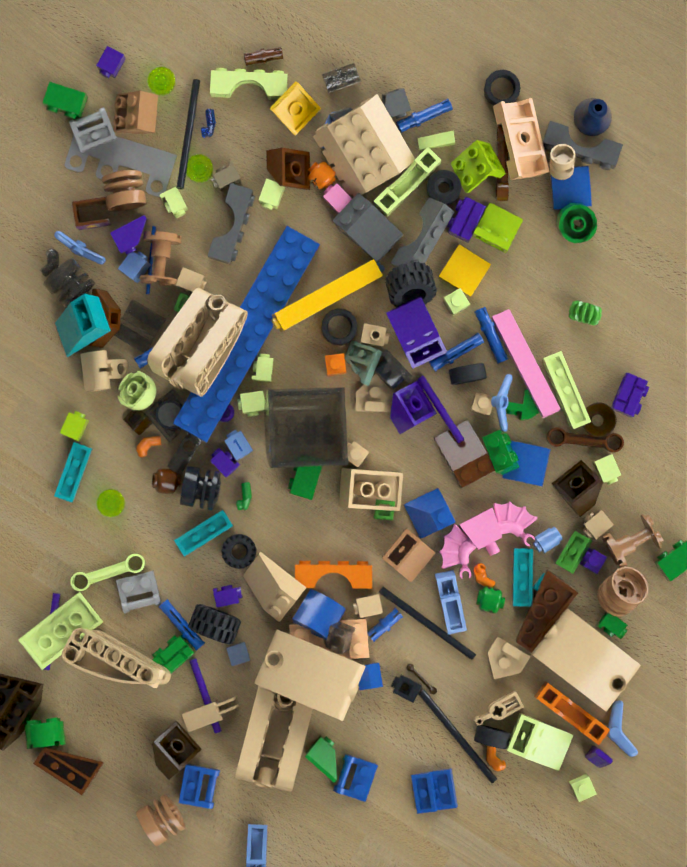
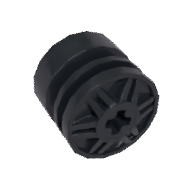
M187 466L180 505L193 507L196 499H199L201 509H204L205 503L208 501V510L213 511L220 494V472L215 471L213 479H210L211 470L207 469L205 476L201 477V468Z

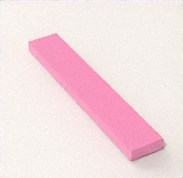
M508 309L492 316L491 319L541 417L544 418L560 411V407L511 311Z

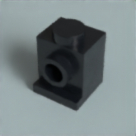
M401 674L400 677L395 676L391 687L394 688L393 693L414 703L422 684ZM406 683L409 685L408 690H402L401 686Z

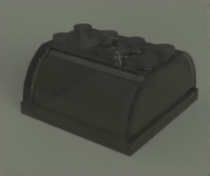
M345 387L267 390L264 421L266 455L270 468L348 465Z

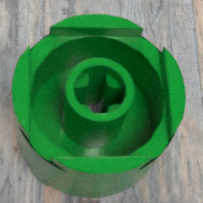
M570 203L559 212L556 226L559 233L569 242L582 243L590 240L596 233L597 219L595 213L587 206L580 203ZM579 220V222L581 223L580 226L576 225L574 227L573 221Z
M48 718L46 723H42L41 720L27 721V725H25L27 749L66 745L64 721H61V718Z

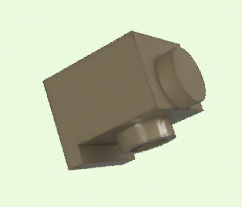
M232 161L229 162L230 167H220L213 174V177L210 178L214 187H219L220 191L229 188L231 183L237 184L241 182Z

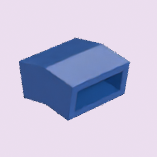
M378 662L364 664L366 667L359 682V690L383 687L380 664Z

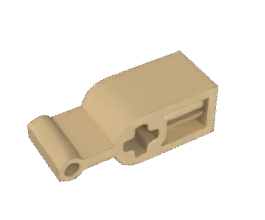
M514 690L492 702L488 707V712L482 716H476L474 721L479 726L491 717L495 720H501L524 708ZM495 706H497L498 708L502 707V709L500 710V715L492 713L495 711Z

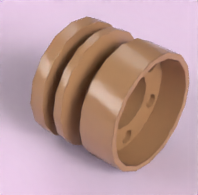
M121 170L102 177L103 184H108L103 187L104 191L113 192V194L105 197L108 211L132 210L147 204L145 192L136 190V188L144 185L142 180H138L142 178L141 171Z
M625 566L618 568L599 586L597 591L598 601L601 607L613 616L622 617L628 615L646 599L649 591L648 583L638 570Z
M166 794L160 796L162 804L157 799L153 801L156 810L146 805L136 812L143 830L155 846H159L169 839L166 830H169L175 836L178 833L176 827L180 831L186 828L181 812Z

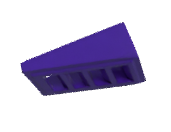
M592 745L585 755L587 760L599 768L610 765L613 762L611 757L595 745Z

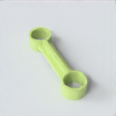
M131 554L127 557L126 561L90 573L77 572L71 577L70 583L74 590L84 591L93 583L129 571L132 573L141 572L145 568L146 561L140 554ZM133 556H138L142 559V566L138 570L131 569L128 564L129 559ZM84 575L87 578L88 584L85 588L79 589L75 586L74 580L76 576Z

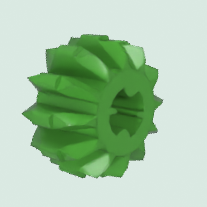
M573 301L568 317L574 321L595 326L598 325L601 319L602 309L593 304Z

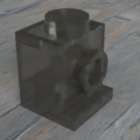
M341 622L330 625L325 647L331 649L336 654H343L348 651L355 627Z

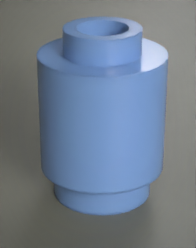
M555 527L548 528L535 536L533 545L538 552L542 551L545 554L559 545L563 538Z

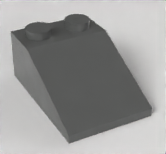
M360 193L332 220L343 234L377 263L403 236V233Z

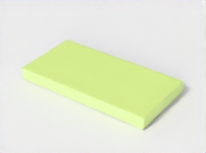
M78 592L18 640L41 670H43L62 655V651L75 629L94 630L103 621L84 596ZM81 633L80 640L84 638V633Z

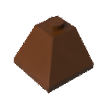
M283 147L266 150L267 171L279 186L310 190V181L308 179L310 174L308 171L310 168V152Z

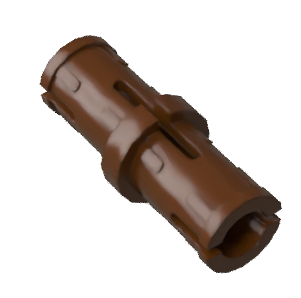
M281 47L267 50L263 48L260 51L244 53L246 66L256 63L267 64L269 61L283 59Z

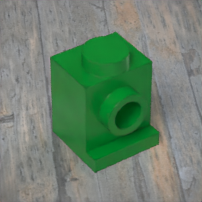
M607 612L596 624L600 629L604 627L603 631L610 637L615 635L619 639L624 637L627 632L625 628L628 626L617 616Z

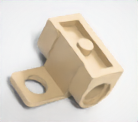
M105 350L81 354L85 392L111 389L110 379H123L129 374L127 360H108L107 351ZM118 364L123 366L122 375L117 370Z

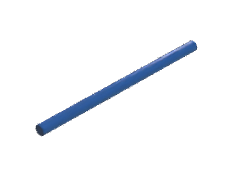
M152 226V235H155L156 226ZM152 243L150 245L149 264L151 266L148 268V275H152ZM147 284L146 294L148 295L150 294L151 284Z

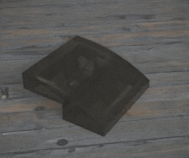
M131 300L124 315L120 318V329L114 336L145 353L166 318L137 301Z

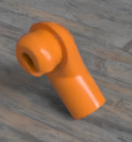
M161 436L143 438L136 447L138 456L145 457L151 446L162 445Z
M482 563L477 564L473 570L476 582L484 587L493 588L496 582L487 577L486 566Z
M487 746L486 762L495 771L504 770L506 763L496 756V748Z

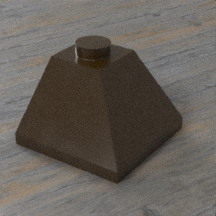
M580 460L555 480L552 485L575 513L581 517L595 506L603 481Z
M177 721L152 743L155 764L168 780L202 750Z

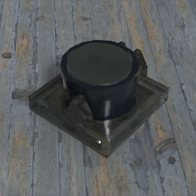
M385 350L381 354L383 361L376 366V373L393 390L402 382L407 385L412 381L413 376L388 350Z
M174 388L162 396L144 413L169 442L184 431L173 424L185 403Z

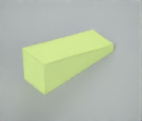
M454 131L418 138L419 150H425L427 147L432 149L455 145Z

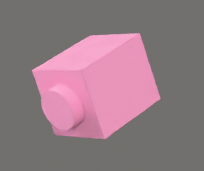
M338 184L335 186L330 185L323 192L325 194L323 199L337 214L352 200Z

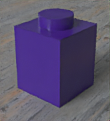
M107 46L96 66L102 76L116 78L126 58L124 54Z

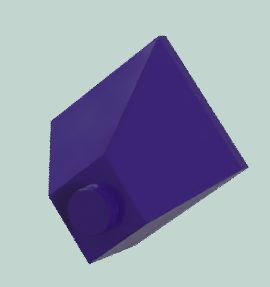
M145 215L110 232L120 253L125 252L128 255L137 250L135 246L139 245L147 221Z
M419 381L393 393L390 418L399 434L437 414Z

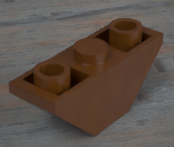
M92 289V295L98 296L111 331L88 346L104 348L120 329L121 309L108 291Z

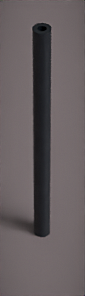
M193 79L176 186L180 190H183L185 185L200 80Z
M385 587L380 589L378 593L471 660L474 659L476 654L451 635H448L447 632Z
M424 689L420 691L418 695L487 779L494 783L497 777L428 693Z

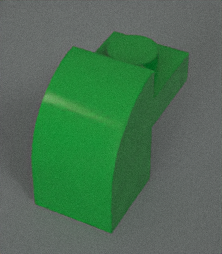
M528 389L524 390L522 404L508 402L506 414L517 415V412H519V420L524 421L533 418L539 413Z

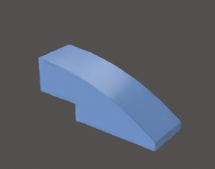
M454 570L436 573L435 578L448 635L467 631Z
M248 824L246 867H266L267 825Z

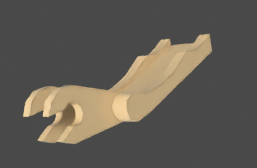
M236 697L219 703L215 701L182 713L188 732L223 720L221 714L234 710L239 705L231 706L222 711L219 710L218 706L234 701Z

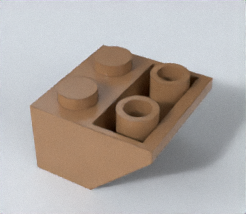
M144 91L116 94L113 121L114 132L130 134L155 133L158 95Z
M406 528L382 559L412 582L434 556L435 552Z

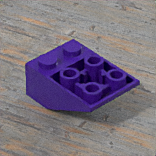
M421 296L386 312L412 369L447 353Z

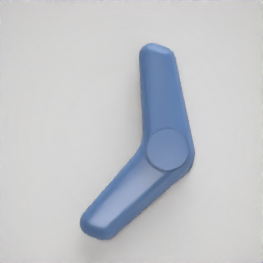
M61 231L55 232L54 237L74 254L101 265L105 263V257L87 249V245L82 241L77 240L75 242Z
M511 374L505 376L497 396H493L491 399V405L496 407L500 429L504 432L508 430L506 408L508 406L507 394L513 379Z
M618 700L612 705L608 723L610 731L607 736L628 756L633 757L638 754V750L622 731L623 702Z

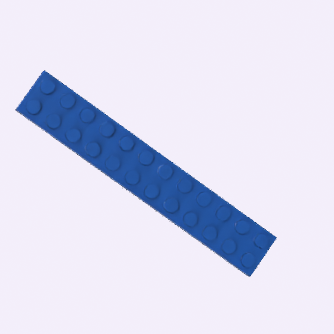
M286 226L240 308L247 311L248 315L229 357L205 395L200 397L192 392L189 394L173 422L174 425L202 441L208 442L274 326L271 321L273 319L272 314L282 310L287 304L318 250L319 243Z

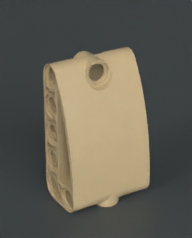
M196 288L149 353L147 361L152 372L167 379L174 387L180 390L185 388L200 397L205 395L229 357L247 319V311L226 302L222 295H213L201 288Z
M569 609L563 612L556 621V624L547 632L543 641L531 653V655L606 712L641 667L638 662ZM620 678L621 686L617 689L613 688V680Z
M75 629L62 651V659L66 663L91 675L115 682L147 684L157 688L159 685L168 683L171 678V673L167 668L100 630ZM81 633H84L85 636L81 642L80 635Z
M276 630L254 684L344 721L348 708L356 696L359 688L358 684L366 666ZM271 654H276L279 657V662L276 665L268 663V657Z
M258 686L235 778L253 782L255 785L271 789L273 787L292 792L313 708L294 700L284 703L280 700L282 695Z

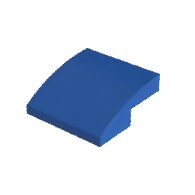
M589 166L574 167L573 175L565 180L555 179L550 174L553 209H562L570 203H580L587 207L592 206Z
M511 441L512 450L516 452L519 459L517 461L519 468L503 474L502 478L543 487L551 449Z
M310 589L292 620L293 623L309 629L311 634L328 641L344 615L346 608L324 594Z
M452 768L411 775L417 814L458 807Z

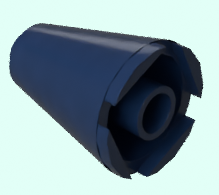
M589 98L583 100L575 109L574 123L582 134L598 136L604 133L611 124V110L605 101L601 99Z

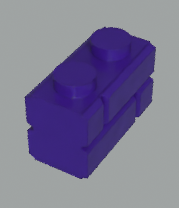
M465 197L463 201L459 200L455 208L458 213L455 218L451 217L447 225L450 228L448 233L469 243L486 206L468 197Z
M625 373L611 408L631 418L635 414L638 415L642 404L639 402L642 396L646 397L649 386H646L648 381L630 373Z

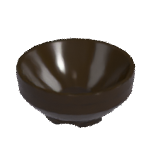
M596 402L586 408L591 422L583 425V428L589 435L604 437L614 430L617 417L609 405ZM600 415L603 418L601 426H595L592 423L593 416Z

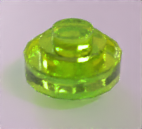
M157 67L149 73L148 86L154 94L165 96L174 90L176 79L170 69Z
M193 155L188 159L186 174L191 181L203 183L211 178L213 164L205 155Z
M105 490L97 498V508L106 517H116L125 509V498L117 490Z

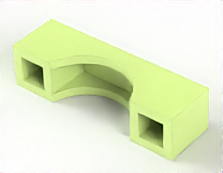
M216 68V71L211 70L210 95L211 97L230 98L234 90L239 86L254 84L263 89L268 100H278L288 89V74H284V71L275 70L273 73H265L264 70L246 72L245 69L227 71L226 68Z
M427 147L413 161L409 168L374 200L373 205L388 217L441 164V159Z

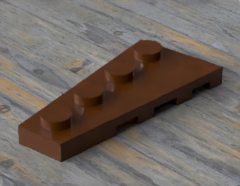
M547 569L518 633L516 643L532 653L577 596L578 591Z

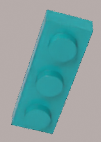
M73 442L54 495L55 497L73 503L92 448Z
M224 510L174 541L185 557L233 527V524Z
M513 548V606L530 607L533 601V549Z

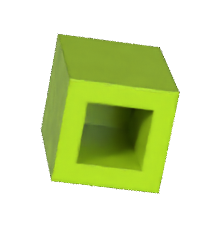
M76 410L74 414L69 412L60 433L80 441L89 420L84 419L85 414Z

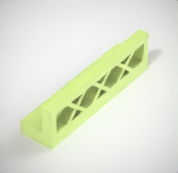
M562 351L543 358L542 363L570 429L573 430L590 423L591 420Z

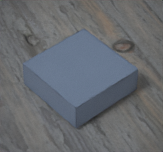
M245 642L226 648L232 666L250 661Z

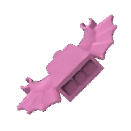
M511 502L503 505L494 503V510L490 508L459 524L460 528L454 524L451 532L444 536L445 544L442 550L439 551L443 557L441 568L445 569L462 564L459 570L460 577L462 578V572L468 571L470 578L471 571L467 566L469 555L476 548L479 550L483 547L487 549L490 556L500 552L495 541L507 533H512L517 537L520 536L523 544L531 546L526 542V539L531 537L535 540V537L529 533L525 534L523 531L535 522L537 517L530 515L525 506L517 507Z

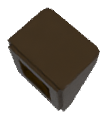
M132 410L123 419L138 435H141L153 423L141 410Z

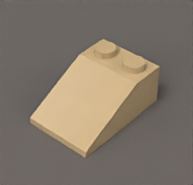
M342 468L339 506L357 509L400 511L403 473ZM376 499L395 501V507H391L388 504L375 505Z
M261 552L243 575L263 609L279 622L306 589L304 585Z

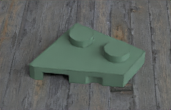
M351 340L345 359L352 366L354 373L359 375L361 383L369 386L383 351Z

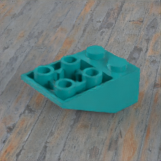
M83 294L72 301L55 322L66 357L71 356L111 331L99 297Z

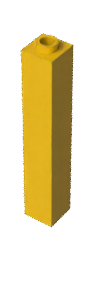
M373 259L272 314L273 319L271 321L274 327L282 332L383 275Z

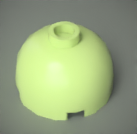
M131 372L123 378L118 390L121 392L118 399L122 405L129 409H146L153 403L156 397V385L152 378L143 372Z

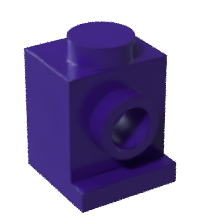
M220 448L211 455L213 458L210 461L226 478L241 465L239 462L234 464L235 458L228 451L224 453Z
M588 548L579 564L598 574L607 557L594 549Z
M232 585L222 586L221 591H218V587L213 588L217 608L240 603V598H243L241 587L233 588Z

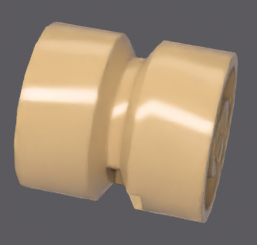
M558 144L551 150L549 171L555 179L565 180L573 175L575 150L571 146Z

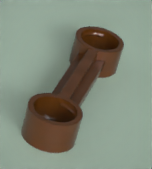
M497 125V157L506 174L501 178L497 177L496 201H508L509 196L508 168L506 164L509 152L502 125Z
M555 427L550 429L546 436L547 442L553 447L573 444L602 447L608 452L615 453L624 446L622 436L617 433L604 437H593L588 434L568 433L562 428ZM554 430H558L563 434V441L559 444H553L550 441L549 436ZM611 436H617L620 439L621 444L616 450L610 449L607 445V439Z

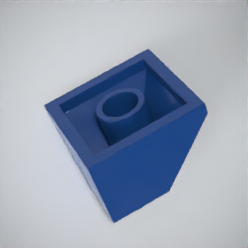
M439 488L404 504L420 539L456 522Z

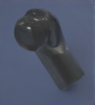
M53 248L46 251L47 264L40 269L45 277L59 266V254Z

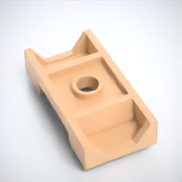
M532 98L506 104L503 101L494 105L497 125L502 124L510 160L506 161L510 180L537 177L549 173ZM521 134L525 136L526 142L522 141Z
M366 618L340 620L331 635L335 638V643L332 646L325 645L324 639L311 634L309 629L297 624H289L290 635L347 659L369 658Z

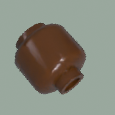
M159 468L156 473H153L152 487L158 493L173 494L177 488H180L181 476L177 475L175 469Z

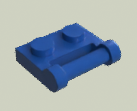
M345 754L343 758L345 762L333 791L366 802L378 764ZM352 763L357 764L350 788L346 789L344 786Z
M186 764L179 803L213 809L214 802L212 801L216 779L220 774V770ZM206 774L209 775L206 797L203 801L199 800L203 776Z

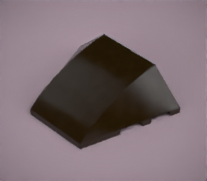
M0 673V749L2 751L24 732L27 721L31 720L42 701L44 684Z

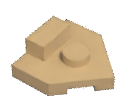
M375 374L369 386L364 384L356 391L355 411L391 413L394 392Z
M498 636L487 652L494 679L521 673L531 657Z

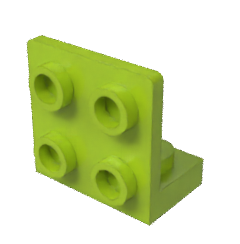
M479 140L473 142L451 162V166L460 179L466 193H470L488 176L501 178L506 174L491 144Z
M489 203L472 237L507 253L523 219Z

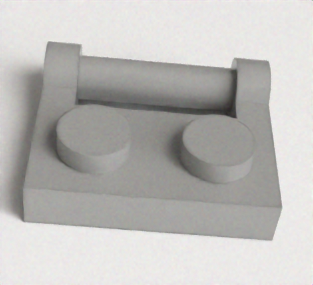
M105 107L76 121L75 119L69 121L81 153L117 139ZM99 119L104 121L79 132L78 128Z
M154 571L116 580L124 614L129 613L133 609L153 604L156 606L162 604ZM150 591L153 593V597L128 603L127 597Z

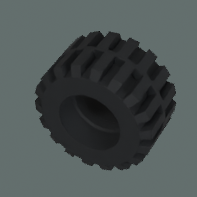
M407 262L406 264H400L398 267L393 268L385 278L390 302L396 308L420 296L426 305L436 296L437 288L432 269L425 263Z
M197 604L188 627L193 632L224 644H233L241 621L237 617L218 609Z

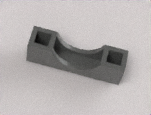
M398 88L382 94V103L391 117L395 116L396 119L407 115L406 112L411 110L404 88ZM344 108L331 113L332 122L353 109Z
M553 121L549 122L543 139L545 150L551 152L554 146L567 144L575 150V157L580 158L583 163L592 164L593 162L599 164V167L604 170L616 167L623 144L604 139L595 147H581L571 139L568 126Z
M230 184L225 203L234 212V225L227 234L213 238L208 258L231 265L232 261L236 260L238 255L236 246L237 243L242 242L244 235L242 227L243 224L247 225L250 214L247 212L249 206L253 207L256 197L253 195L252 189Z
M428 197L419 213L423 220L420 235L413 243L400 247L391 264L398 267L400 264H406L407 262L425 263L454 211L446 204Z

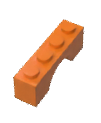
M299 561V564H295V579L306 588H314L317 581L325 574L339 573L349 580L352 588L372 589V565H368V561H357V565H349V561H338V565H330V561H318V564H311V561Z
M546 681L534 696L598 745H600L610 731L608 727Z

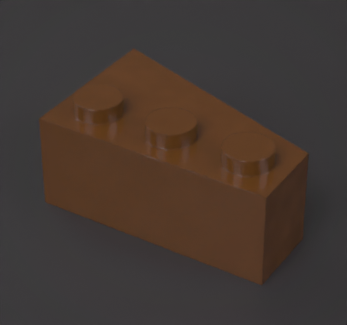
M44 747L33 764L83 796L104 762Z

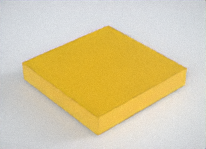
M296 81L269 108L294 136L321 110L320 106Z
M459 244L440 273L439 278L457 289L461 288L463 293L471 297L491 264Z

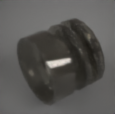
M74 258L68 259L56 268L43 284L51 294L61 291L57 300L58 302L64 301L62 306L65 309L78 297L88 294L95 285L93 279L87 280L89 277L87 273L78 276L82 267Z

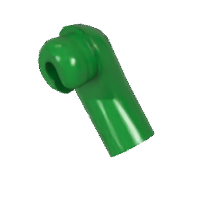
M250 482L241 484L243 500L236 501L237 510L244 509L245 511L249 508L252 498Z

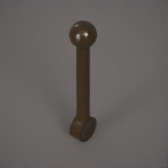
M413 664L407 665V670L412 671L429 689L431 694L437 693L436 687H432L414 669Z

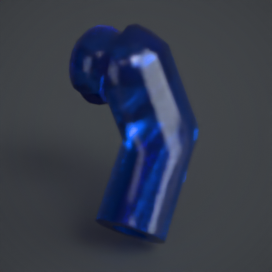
M214 109L205 110L207 127L201 128L202 137H211L214 134L216 125Z

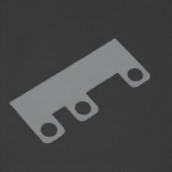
M79 127V132L88 129V127ZM73 136L65 161L67 169L82 172L89 155L100 159L96 171V176L99 179L103 177L101 168L104 165H110L113 172H116L119 165L150 174L146 186L148 194L160 197V194L166 191L177 155L117 136L116 140L81 153L75 136ZM78 155L81 157L82 164L79 167L71 166L70 158L72 156ZM159 180L162 182L163 188L160 192H153L151 190V183L153 181Z

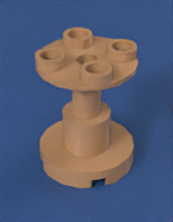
M151 231L144 232L143 240L152 243L151 256L155 257L153 275H140L141 283L152 284L159 282L160 286L176 284L177 279L164 277L166 259L170 258L171 245L181 244V235L178 236L175 233L156 231L155 235H151Z
M649 514L646 516L641 515L645 529L630 537L626 534L615 540L610 533L602 536L603 542L606 541L608 543L606 548L616 566L619 565V568L628 567L625 557L637 551L636 546L649 539H652L659 549L662 548L661 545L664 540L659 531H654L652 526L654 523Z

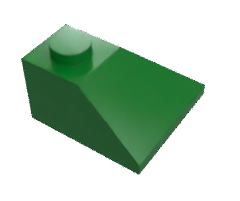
M320 736L305 753V758L335 783L337 780L336 751L333 746L335 743L327 736L325 738Z

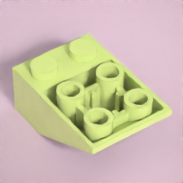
M519 713L506 750L559 771L573 734Z

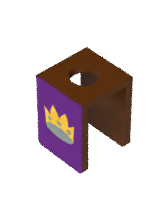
M105 197L72 202L75 226L78 230L111 225L109 219L80 222L78 208L106 204Z

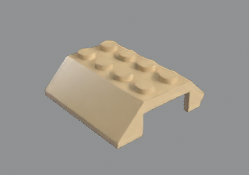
M378 94L361 103V106L334 122L321 126L315 131L316 134L313 136L318 146L325 148L322 153L328 163L335 164L332 169L335 171L339 181L344 180L342 186L348 195L352 194L354 197L358 193L364 194L401 173L415 160Z

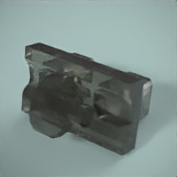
M355 63L322 74L328 93L361 82Z

